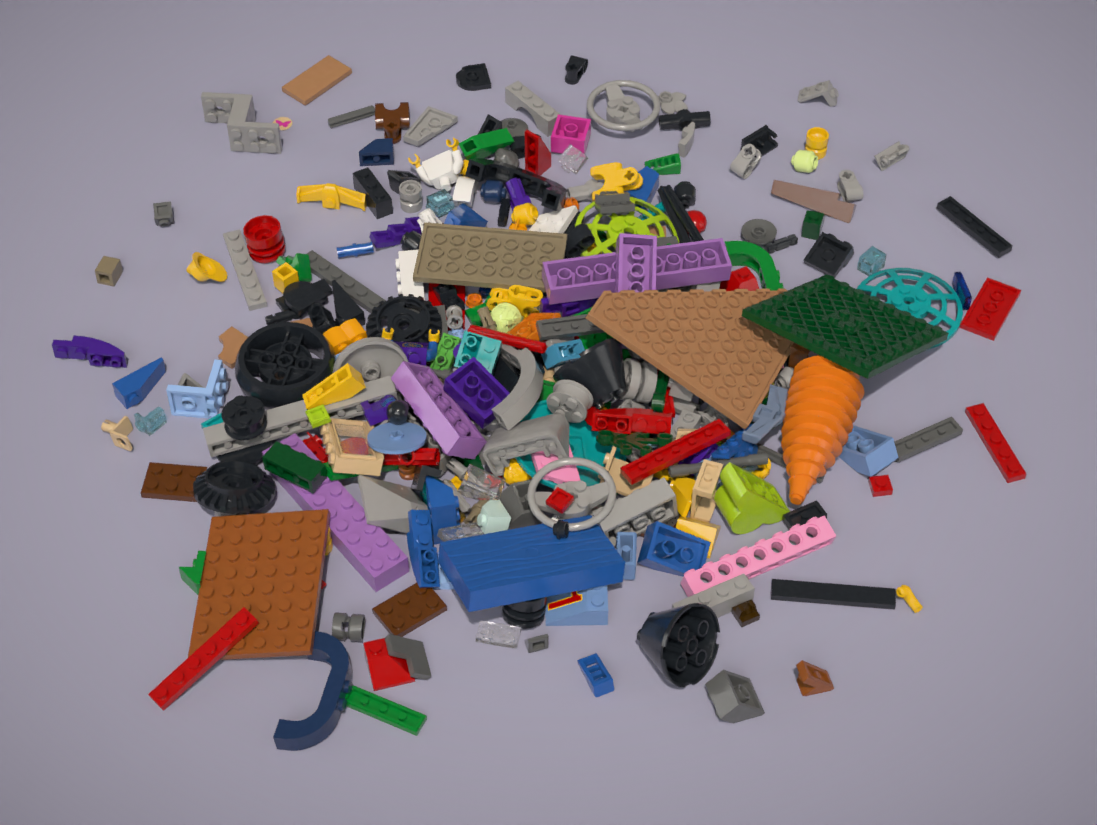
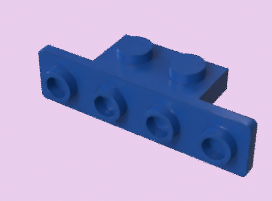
M749 424L746 429L742 428L730 439H727L724 444L711 453L712 458L730 459L757 454V445L742 439L744 430L747 431L753 424Z

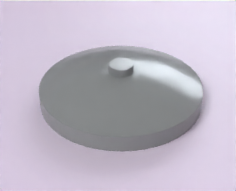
M369 337L347 346L337 357L333 373L349 363L362 374L365 383L386 376L392 377L403 361L408 362V359L402 348L395 342L380 337Z

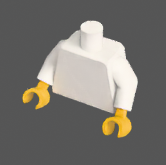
M454 137L453 145H451L449 139L446 140L447 146L451 147L452 150L450 149L422 162V165H420V157L414 154L417 158L415 162H412L410 157L408 158L409 162L416 166L415 170L423 182L429 186L434 185L436 189H441L444 192L449 191L451 184L457 182L464 164L460 149H457L459 141Z

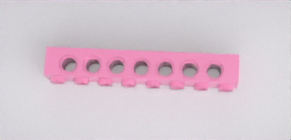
M825 516L820 518L813 517L806 524L801 526L796 524L785 533L780 531L774 534L771 539H761L752 547H742L733 555L726 554L717 562L713 563L710 561L696 571L691 569L685 572L680 584L686 595L690 597L741 574H745L748 579H752L832 544L836 534ZM806 533H810L814 538L807 536ZM789 540L794 541L796 545H792ZM771 548H776L779 553L774 552ZM754 555L759 556L762 560H757ZM736 563L743 564L744 568L737 566ZM719 570L724 571L727 575H721ZM701 578H706L709 583H704Z

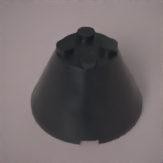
M614 338L604 340L581 352L579 359L573 363L569 360L553 375L555 382L566 379L578 382L586 387L593 396L592 406L597 409L603 408L605 403L609 401L611 404L621 398L620 395L628 391L626 388L622 344Z
M692 603L657 613L651 612L644 622L642 629L638 631L637 640L640 641L643 651L670 683L678 687H685L689 684L695 685L713 665L719 648V644H716L717 632H720V626L715 612L709 606L701 603Z

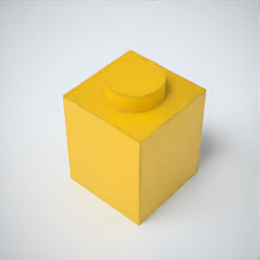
M287 262L272 271L274 287L282 293L288 285L299 281L298 271Z

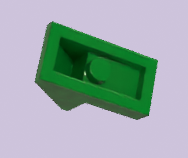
M297 253L295 257L289 255L287 257H278L276 263L280 266L287 262L298 271L299 281L311 282L312 275L308 254Z
M198 551L197 559H193V567H179L181 579L197 595L199 594V588H201L207 555L206 551Z

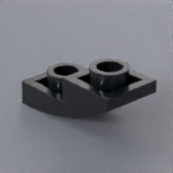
M439 284L433 287V291L440 304L445 305V311L453 305L465 309L464 301L457 295L456 288L453 285Z

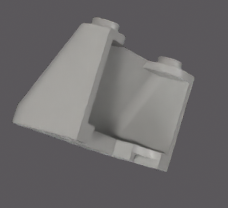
M556 413L519 422L509 431L504 427L497 428L492 432L483 448V458L494 477L504 475V466L508 467L510 465L509 459L539 451H544L546 457H549L550 454H555L558 456V459L569 458L570 424L564 415Z

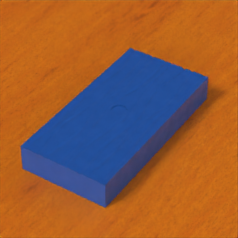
M587 515L583 517L565 519L563 521H567L568 523H578L592 518V516ZM538 524L440 542L438 563L468 612L623 582L625 561L598 524L584 530L569 531L568 537L561 538L560 540L553 534V528L545 524Z

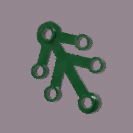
M601 430L596 436V441L602 446L613 445L620 448L622 455H631L632 447L640 450V455L645 456L652 452V447L644 444H658V447L661 448L673 442V435L659 433L657 439L649 438L650 433L622 434L614 433L610 430Z

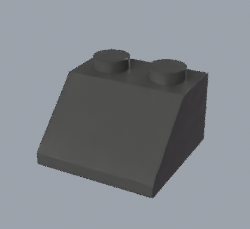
M723 669L705 684L708 696L716 708V715L721 720L737 723L765 714L750 678Z

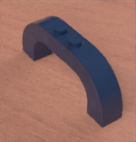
M315 631L312 655H307L308 660L325 662L331 666L319 706L310 717L303 720L279 719L273 736L277 749L297 751L319 744L332 733L339 721L341 712L346 708V693H350L352 690V667L346 648L337 638L330 634Z

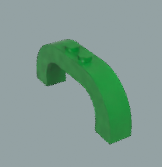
M725 241V247L732 266H747L753 269L758 274L762 289L777 291L779 288H784L783 283L779 282L780 272L776 270L774 261L766 250L750 242Z

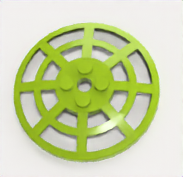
M630 197L631 202L641 206L644 205L645 208L650 209L657 216H653L646 210L635 206V211L644 214L648 219L642 221L635 217V211L619 216L616 213H612L609 216L612 220L607 225L598 224L603 216L598 213L593 222L587 224L595 238L594 243L597 247L590 252L585 250L580 256L598 255L601 252L604 254L613 253L607 248L611 245L616 248V240L619 234L624 232L657 236V238L665 237L663 228L659 223L660 221H665L673 236L677 237L678 243L679 238L672 222L660 209L641 199ZM595 201L581 211L576 220L575 227L581 224L586 212L595 206ZM655 224L659 236L650 233L648 226ZM597 230L606 231L607 240L603 243L598 237Z

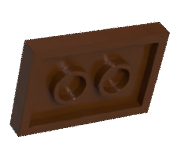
M149 462L141 489V497L197 502L193 496V483L196 481V477L202 475V472L208 468Z
M418 583L413 584L372 608L373 614L389 634L400 637L405 636L447 611V605L432 588H419Z

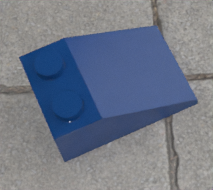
M656 521L647 526L637 563L653 570L683 577L684 573L691 569L696 571L702 568L706 563L711 542Z

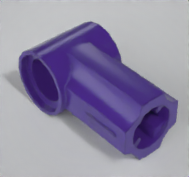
M513 178L506 182L505 186L511 199L512 211L517 205L531 203L530 197L525 194L520 178Z

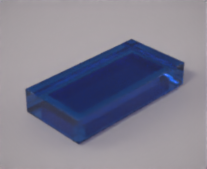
M961 271L954 272L952 287L960 298L963 311L968 310L972 300L971 293Z

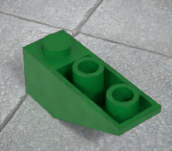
M503 128L474 135L460 142L459 147L466 160L474 158L484 159L495 153L499 148H504L515 141L508 129Z

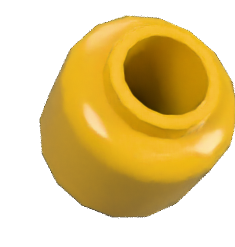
M525 203L514 207L511 218L515 223L519 217L520 224L530 226L536 222L539 213L536 206H533L531 203Z

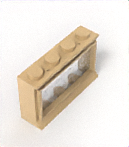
M331 418V422L321 425L320 434L323 435V445H326L325 452L329 456L328 464H331L333 472L380 476L384 455L373 450L367 442L368 433L375 428L374 425L370 426L367 421Z

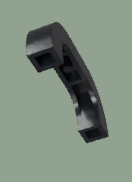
M469 159L465 176L480 182L495 180L501 181L504 184L510 179L520 178L525 192L542 198L541 205L554 211L562 209L567 193L566 188L555 181L519 167L490 159Z

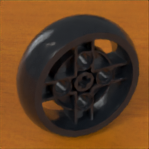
M297 322L274 323L258 329L243 342L235 360V377L240 389L246 396L259 399L263 403L264 408L269 410L304 400L302 396L304 393L333 374L336 355L328 339L313 327ZM310 352L319 357L320 359L312 358ZM251 374L259 375L262 381H259Z

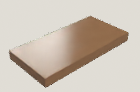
M328 55L282 86V92L306 106L352 74V69Z

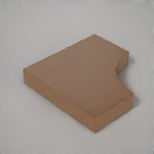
M233 326L219 336V341L224 346L222 352L218 355L219 360H222L225 365L233 369L237 353L248 337Z

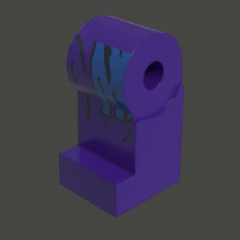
M386 395L380 401L369 404L368 400L360 403L370 426L388 419L386 409L391 402L397 400L395 396Z

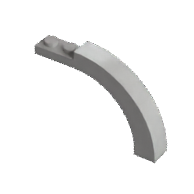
M502 344L501 355L510 364L521 370L520 378L511 393L491 409L499 425L509 431L529 413L537 402L543 387V374L533 354L526 347L523 350H516L513 346Z

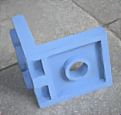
M214 360L206 388L168 384L166 391L172 415L207 419L218 415L220 406L224 405V393L228 391L229 382L226 381V368L223 367L222 360Z

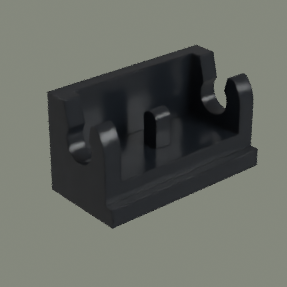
M765 125L742 139L741 150L745 145L752 144L761 152L762 157L778 147V143L772 139V137L776 138L778 136Z

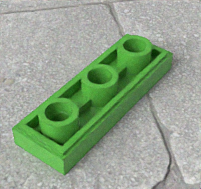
M443 333L438 345L437 356L431 362L430 368L450 370L455 359L453 355L454 347L462 339Z

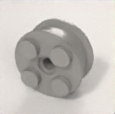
M566 379L557 381L553 386V393L547 398V406L553 414L564 415L567 421L572 423L583 421L587 416V410L593 404V396L586 387L578 382Z

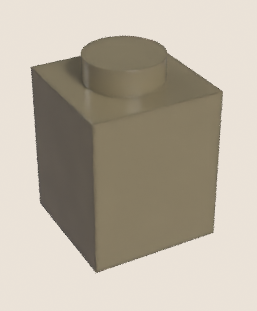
M107 256L102 257L95 269L97 283L113 287L123 273L120 259Z

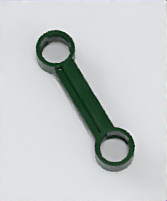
M660 370L658 371L651 409H653V412L663 413L669 376Z

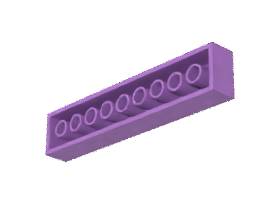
M723 238L658 246L656 290L729 280L732 264ZM616 252L543 262L542 279L549 305L599 298L603 291L607 290L615 293Z
M295 433L280 441V443L287 444L292 449L303 452L314 460H319ZM271 447L262 451V455H264ZM271 473L303 511L329 509V527L333 545L375 592L409 572L408 557L381 527L367 524L364 508L338 480L330 481L327 477L318 489L311 493Z

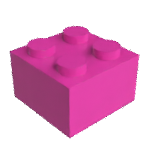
M558 114L551 134V152L584 157L591 135V119Z

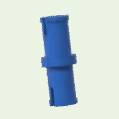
M372 242L352 243L350 246L337 247L338 258L358 257L360 254L374 253Z

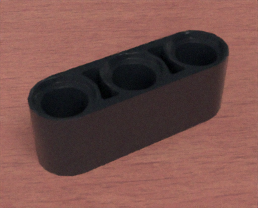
M579 224L567 233L568 239L564 259L578 257L594 243L595 238L587 224Z

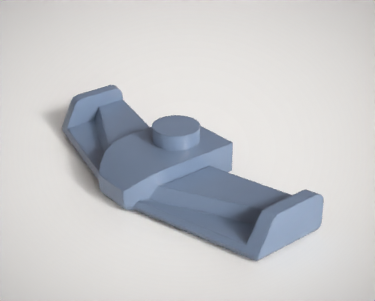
M770 384L767 405L759 404L753 415V422L755 423L747 431L744 430L742 434L744 441L757 444L773 427L783 422L786 415L785 408L788 389Z

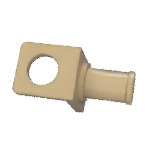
M124 416L118 423L104 420L105 422L102 423L101 429L104 432L110 433L114 445L132 451L133 448L127 436L133 430L128 416Z

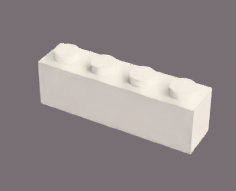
M418 250L398 251L399 259H395L396 270L400 269V271L396 272L397 282H401V284H398V294H403V296L413 294L414 297L418 298L421 296L425 300L423 282H413Z

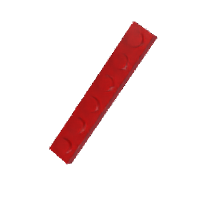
M717 419L620 467V472L633 485L731 436V430L720 419Z
M243 607L148 694L150 698L164 711L259 624L258 620Z

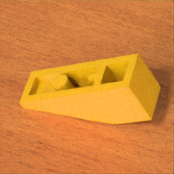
M347 363L302 396L306 409L309 410L323 404L325 406L349 399L366 388L362 374Z

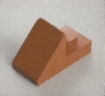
M803 660L796 664L799 671L797 683L803 696L828 692L834 689L828 671Z

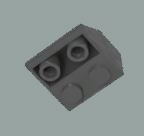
M531 480L512 483L498 495V498L511 517L508 530L542 524L534 516L528 504L527 492Z

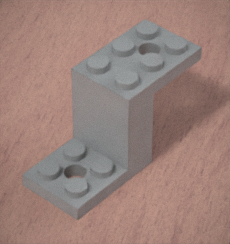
M202 92L201 100L205 122L227 123L231 151L282 153L279 124L256 122L252 95Z

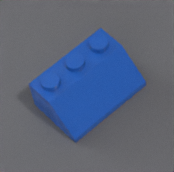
M426 476L427 507L430 510L434 545L458 539L457 533L461 532L458 521L460 520L458 496H454L451 487L431 476Z

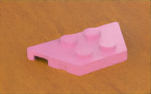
M569 445V457H573V454H572V451H571V448H570V445ZM544 451L531 453L536 473L548 463L558 460V456L555 454H550L549 457H546ZM576 465L556 468L542 478L557 484L568 481H581Z

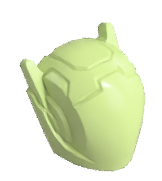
M507 302L498 304L490 313L493 321H496L497 331L505 333L524 319L520 311L514 305Z

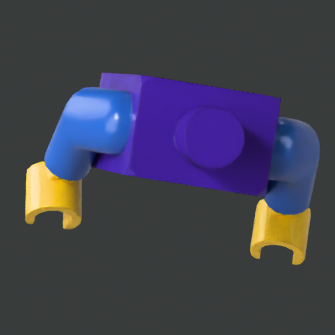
M383 328L381 338L393 341L394 329L391 328L390 333H388ZM431 329L429 330V343H395L402 348L408 362L426 366L427 362L434 361L437 356L440 331L438 330L437 334H431Z

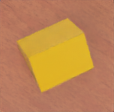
M679 517L676 529L711 542L707 558L710 559L721 526L690 517Z

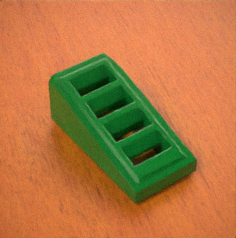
M679 153L652 159L644 163L645 167H654L652 170H655L659 175L681 174Z

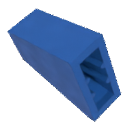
M646 166L638 172L643 177L642 186L636 190L624 192L630 193V197L641 199L651 204L659 187V173ZM635 204L636 207H639V208L644 209V210H646V211L648 210V208H645L644 205L641 206V205Z
M462 203L449 211L444 224L486 227L488 221Z

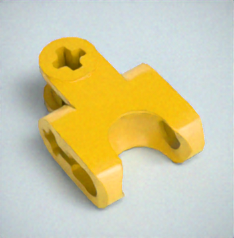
M608 163L594 166L590 169V175L594 179L605 180L601 189L593 191L592 202L595 201V194L600 195L602 191L624 193V191L636 190L643 184V177L635 168L628 167L623 169L621 163Z
M512 285L509 289L492 288L490 291L491 298L487 300L486 306L492 311L496 303L498 305L507 302L514 305L525 319L531 313H539V310L534 307L540 305L543 293L541 290L521 285Z

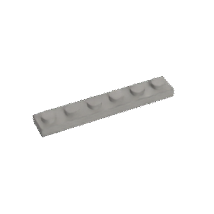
M240 229L223 233V238L249 311L267 307L265 296Z

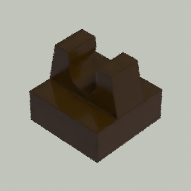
M752 599L731 609V613L741 628L760 620V614Z

